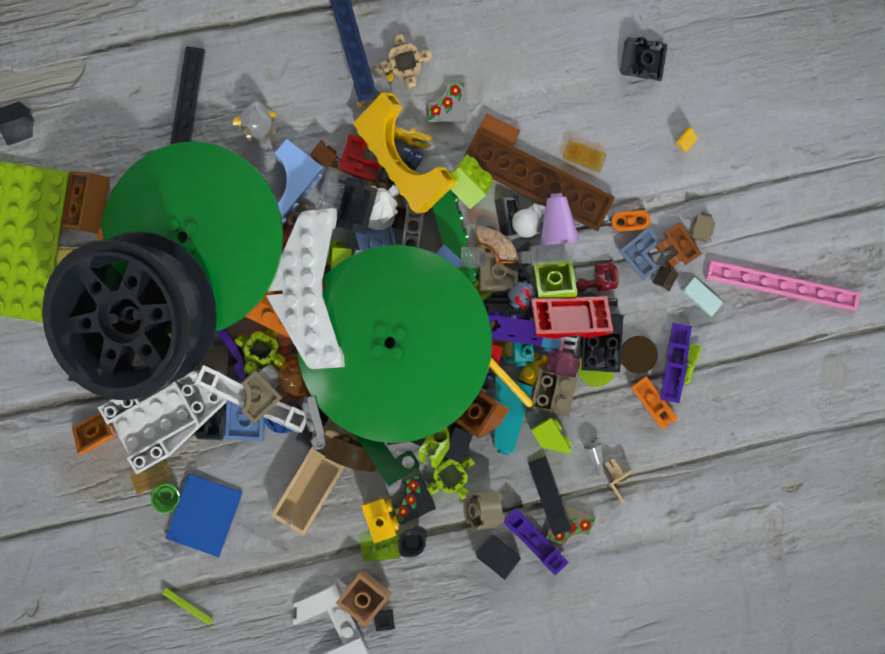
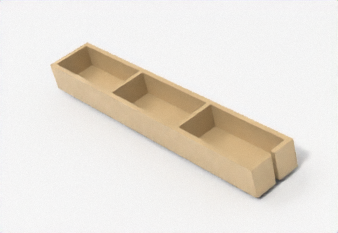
M330 418L323 428L327 447L314 450L312 446L271 517L285 525L289 520H292L293 522L289 527L303 536L307 533L345 469V466L325 458L333 436L346 434L351 436L353 440L359 441L355 434L343 429Z

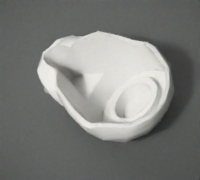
M534 203L529 209H523L514 214L512 225L519 236L528 238L538 232L541 223L544 221L545 206Z

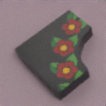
M421 474L403 481L405 488L404 496L393 507L401 525L436 509Z

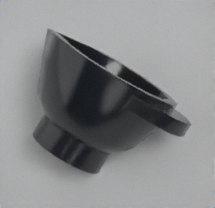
M416 526L401 534L398 540L400 556L416 557L423 552L427 538L425 528Z

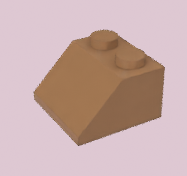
M361 569L336 601V604L366 627L390 598L392 592L364 569Z

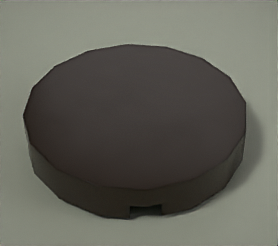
M633 336L622 344L621 364L626 370L642 374L654 367L657 362L658 352L656 345L645 336Z

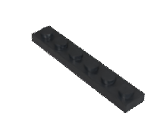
M189 46L185 48L170 145L180 142H192L206 53L205 49Z

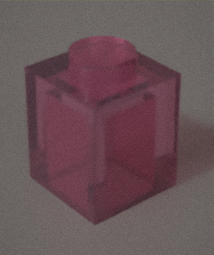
M552 350L547 368L554 375L576 377L577 370L580 368V358L572 352Z

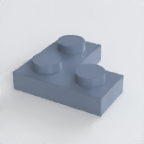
M648 227L618 252L644 281L658 269L646 253L661 241L651 228Z

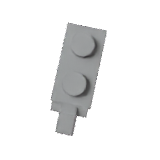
M311 395L303 396L304 402H302L304 413H307L309 417L307 426L309 431L313 433V437L310 440L314 450L325 448L327 446L315 397Z

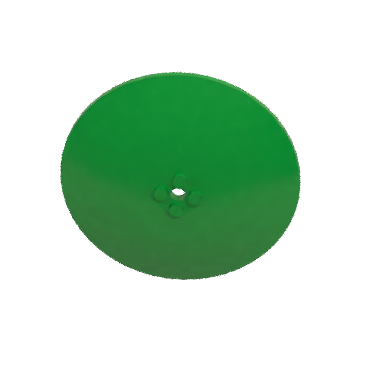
M180 142L167 145L138 160L124 173L113 188L103 211L100 224L103 233L102 240H108L116 235L128 232H150L165 236L189 251L199 262L212 285L217 308L215 332L237 323L261 302L274 281L283 250L281 213L274 193L267 181L250 162L240 155L221 146L205 142ZM186 232L187 240L182 243L180 241V234ZM112 263L114 268L124 276L128 263ZM171 320L168 326L165 328V330L169 334H172Z
M389 245L358 252L336 265L322 279V295L338 345L341 347L344 355L345 367L311 369L305 364L298 351L299 365L304 382L311 396L315 397L316 403L321 410L343 429L365 439L387 443L409 442L431 436L445 429L462 416L476 399L485 382L492 354V331L488 313L481 296L466 275L446 259L427 250L411 246ZM389 337H393L396 342L395 346L391 349L387 348L385 344Z

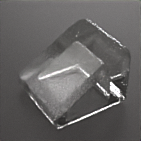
M461 247L462 267L477 269L485 266V248Z

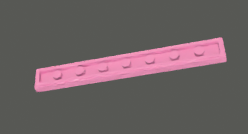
M709 260L705 278L851 311H857L861 292Z

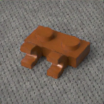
M681 222L664 233L666 239L655 246L657 251L661 252L671 245L677 255L665 262L669 268L674 267L681 261L684 265H687L702 254Z

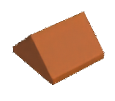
M100 412L72 427L79 455L86 454L118 436L112 424H107Z

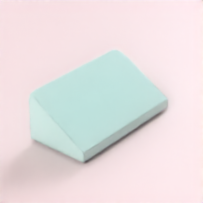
M695 277L682 290L709 317H712L723 303Z

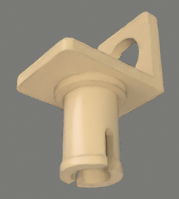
M613 458L610 462L614 468L609 461L604 465L614 478L613 482L609 485L620 502L623 503L624 500L614 485L631 475L633 471L623 472L616 459Z

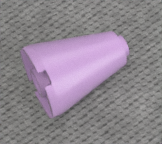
M562 193L551 194V198H547L540 241L541 246L579 243L578 233L567 198L562 197Z

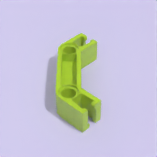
M447 427L426 438L418 451L420 461L426 463L427 459L425 457L431 450H434L436 452L435 455L431 454L429 458L431 459V466L434 468L438 467L450 447ZM438 439L444 440L442 442H436V440Z

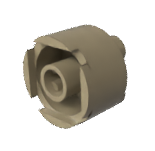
M490 489L472 491L466 494L465 497H468V500L464 502L463 511L466 523H470L472 526L471 530L497 528L500 523L504 522L505 515L502 511V496L500 492Z

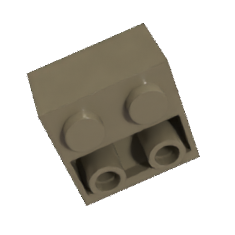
M539 370L532 399L533 405L531 407L569 416L577 378Z

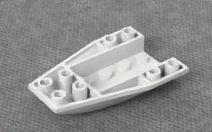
M199 370L193 371L175 382L166 384L158 391L145 397L133 400L112 399L98 407L105 422L112 424L130 455L127 459L136 475L169 457L228 401L193 385Z

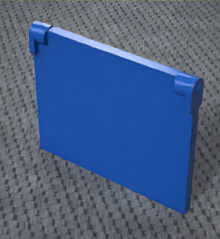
M189 473L165 539L220 557L243 492Z

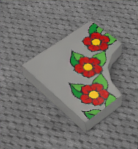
M447 83L443 96L437 101L429 103V123L467 122L466 83Z

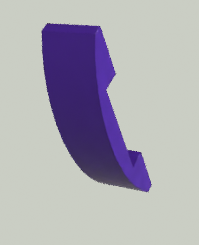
M223 329L215 332L220 335L238 361L232 367L240 379L244 381L249 375L244 372L246 362H244L241 348L235 344V339L227 330Z
M517 508L505 517V525L524 542L555 576L569 563Z

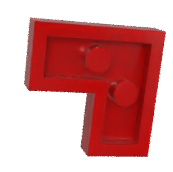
M349 134L338 172L374 183L380 164L362 158L366 141Z

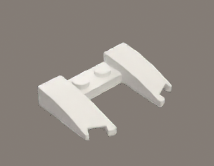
M337 583L293 604V607H297V618H293L294 625L328 611L343 644L322 654H369V650L353 617L336 604V601L342 595Z

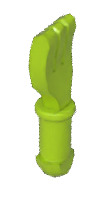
M690 344L684 384H689L691 381L693 369L695 368L694 365L699 359L702 346Z

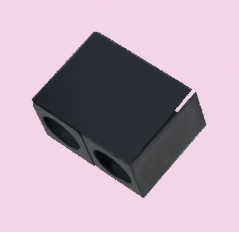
M491 534L474 553V556L477 555L476 558L504 580L507 579L521 560V556L494 534Z

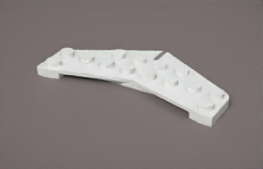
M335 208L304 211L299 215L282 253L274 281L268 292L283 291V294L266 295L305 364L311 369L345 367L344 355L341 347L338 345L322 295L323 273L332 230L335 229L337 221Z

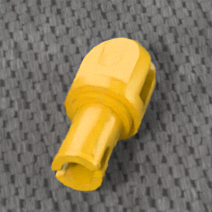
M394 126L395 139L405 141L410 147H413V145L421 148L431 147L429 142L432 141V137L430 135L417 132L415 128L408 131Z

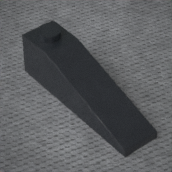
M544 456L528 462L553 536L572 530V522L547 457Z

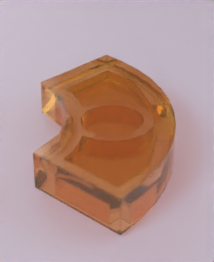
M476 226L477 246L491 250L496 255L499 263L518 262L517 251L506 236L492 228Z

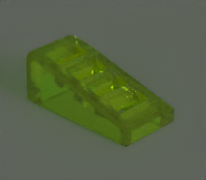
M400 537L388 538L374 543L373 540L361 542L363 561L401 558L402 556H400L398 549ZM384 544H387V549H388V553H387V554L385 553V545H384ZM377 545H379V549H380V554H379V555H378V552H377ZM369 546H372V556H370Z

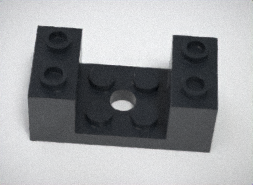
M455 425L449 439V450L444 457L462 463L473 434L461 425ZM426 439L410 442L422 446Z

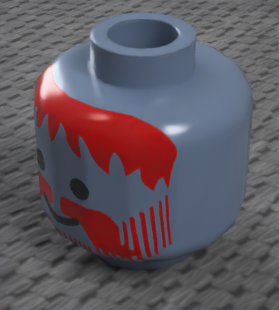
M525 281L522 283L516 282L508 293V298L511 300L509 304L517 310L520 307L525 310L528 309L531 305V299H536L537 297L536 289Z

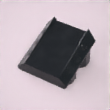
M627 37L623 43L624 49L621 68L619 69L621 75L662 81L668 45L660 41H648L644 37Z

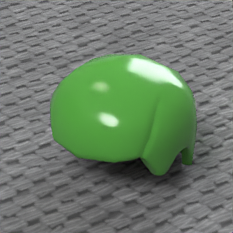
M168 482L158 484L151 492V505L155 511L162 514L172 512L180 501L179 490L175 485Z

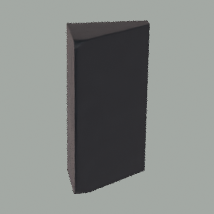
M518 196L496 199L495 207L501 237L517 235L518 233L512 225V219L514 214L520 211Z

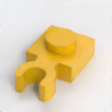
M534 352V361L531 364L526 363L527 366H524L518 379L535 387L539 370H543L542 366L547 364L548 357L543 355L541 360H538L540 354Z

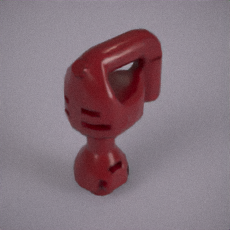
M613 263L595 264L596 280L588 281L584 278H578V282H576L579 293L585 292L588 288L597 287L598 292L610 291L618 287V270ZM607 270H610L611 282L605 279Z

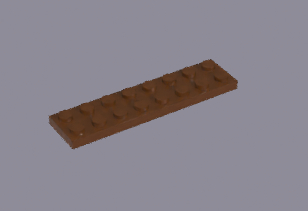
M477 129L464 155L465 157L468 154L470 157L475 158L479 166L492 176V180L546 206L547 198H551V194L562 193V197L567 198L573 220L597 232L615 199L614 196L480 129Z

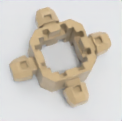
M402 34L394 36L395 48H392L388 54L390 61L380 62L378 66L385 73L393 70L394 76L400 80L406 78L404 80L408 89L416 87L417 84L416 78L413 76L419 75L422 69V61L425 63L432 59L430 50H422L421 53H418L416 46L411 43L406 44ZM408 51L409 53L412 52L416 67L403 72L398 71L394 57L397 54Z

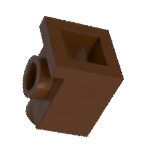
M320 140L310 156L328 170H331L332 167L335 169L341 162V159L336 155L337 151L329 145L324 147L326 145L325 142Z

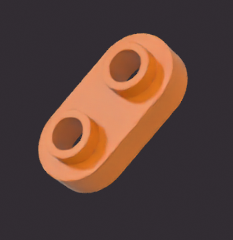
M642 210L619 212L611 219L613 229L618 232L643 230L650 224L649 214ZM638 217L643 219L642 224L637 223L636 219ZM618 219H622L624 221V224L622 226L618 225Z

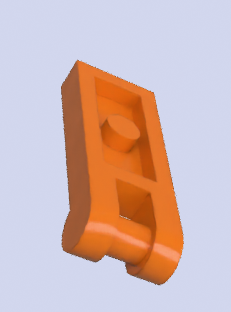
M647 376L630 387L662 430L667 428L666 425L671 421L675 422L678 419L664 400H660L659 392ZM665 411L667 416L661 419L659 415Z

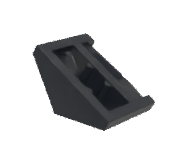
M20 101L0 108V132L7 146L33 137L34 119L29 108Z
M224 404L194 432L197 439L223 440L225 436L227 404Z

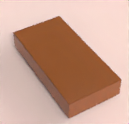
M487 113L479 127L480 130L512 146L521 131Z

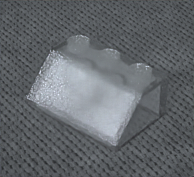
M328 166L315 210L335 208L338 215L345 185L338 183L339 179L346 180L347 177L353 178V176ZM335 226V229H333L332 231L337 232V228H341Z

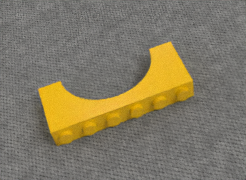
M382 92L353 124L357 128V133L366 141L369 150L378 158V163L387 171L388 177L397 185L399 193L406 198L409 207L415 213H425L457 182L446 167H436L426 174H419L411 170L402 161L394 142V126L403 106L393 93Z

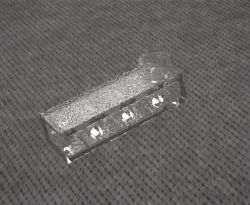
M608 240L528 247L529 251L518 252L519 264H530V267L610 260Z

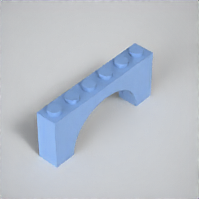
M287 139L274 153L275 159L282 165L287 177L285 192L278 203L283 225L286 223V216L290 211L293 213L298 208L299 200L302 197L306 198L312 189L310 187L314 182L317 184L323 177V167Z

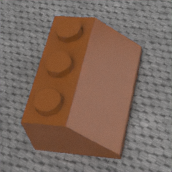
M70 171L61 224L62 228L98 234L103 211L106 206L107 192L110 188V177L88 172Z
M481 389L471 406L456 422L476 437L481 438L500 426L509 408Z

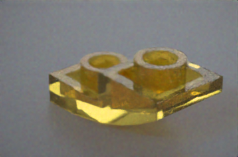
M569 140L563 159L600 173L607 154Z

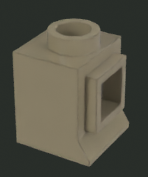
M701 212V215L695 216L690 234L692 239L707 243L712 241L710 236L713 235L716 223L714 218H712V214Z

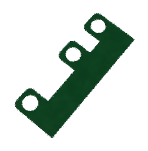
M356 435L388 487L419 468L420 463L412 451H406L397 458H394L385 442L373 441ZM410 456L413 458L414 466L408 469L403 466L402 460L404 457Z

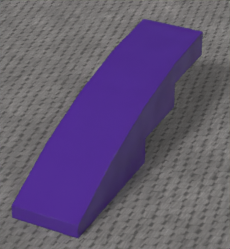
M672 322L660 400L680 403L687 368L686 362L692 326Z

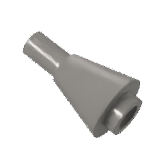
M591 440L586 443L583 449L595 465L598 476H602L605 474L602 464V442Z

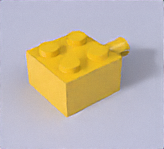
M382 495L365 501L361 507L374 543L397 535L400 525L397 516L393 517L392 515L394 508L390 498L387 499L386 495Z

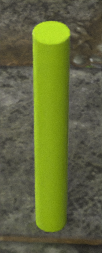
M165 588L162 594L208 626L214 620L168 588Z

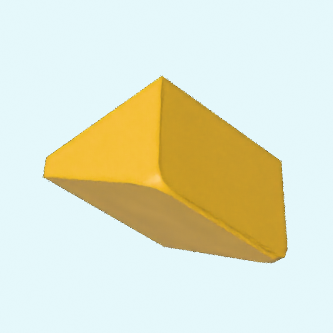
M688 127L675 142V145L684 152H687L697 140L693 129Z

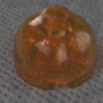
M294 357L286 360L278 372L281 389L284 393H292V396L305 395L309 391L301 373L299 358Z

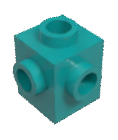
M517 342L503 344L504 363H515L516 367L527 366L526 362L534 361L533 345Z

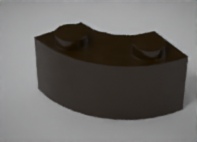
M346 434L333 436L325 457L326 459L360 471H376L374 463L359 441L353 440L351 436Z

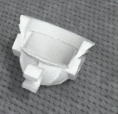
M393 185L389 190L383 187L376 188L378 191L368 225L369 228L383 230L394 223L395 216L398 214L396 210L397 199L395 197L399 194L397 185Z

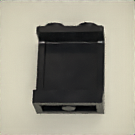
M349 177L346 180L339 179L338 183L344 184L345 189L335 226L366 234L378 189L370 187L371 183L360 180L358 184L357 179Z

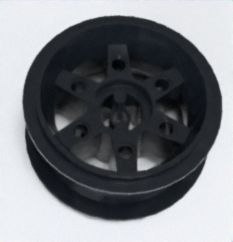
M140 231L116 235L108 240L87 243L66 255L55 267L46 285L42 302V320L44 333L54 358L73 381L91 393L104 398L133 400L150 395L166 384L184 378L195 370L209 352L214 340L217 326V308L212 285L205 271L191 253L177 242L165 236ZM112 263H128L124 276L114 268ZM91 296L97 303V307L94 310L91 307ZM170 320L172 321V338L165 330ZM137 353L148 366H132L135 354Z

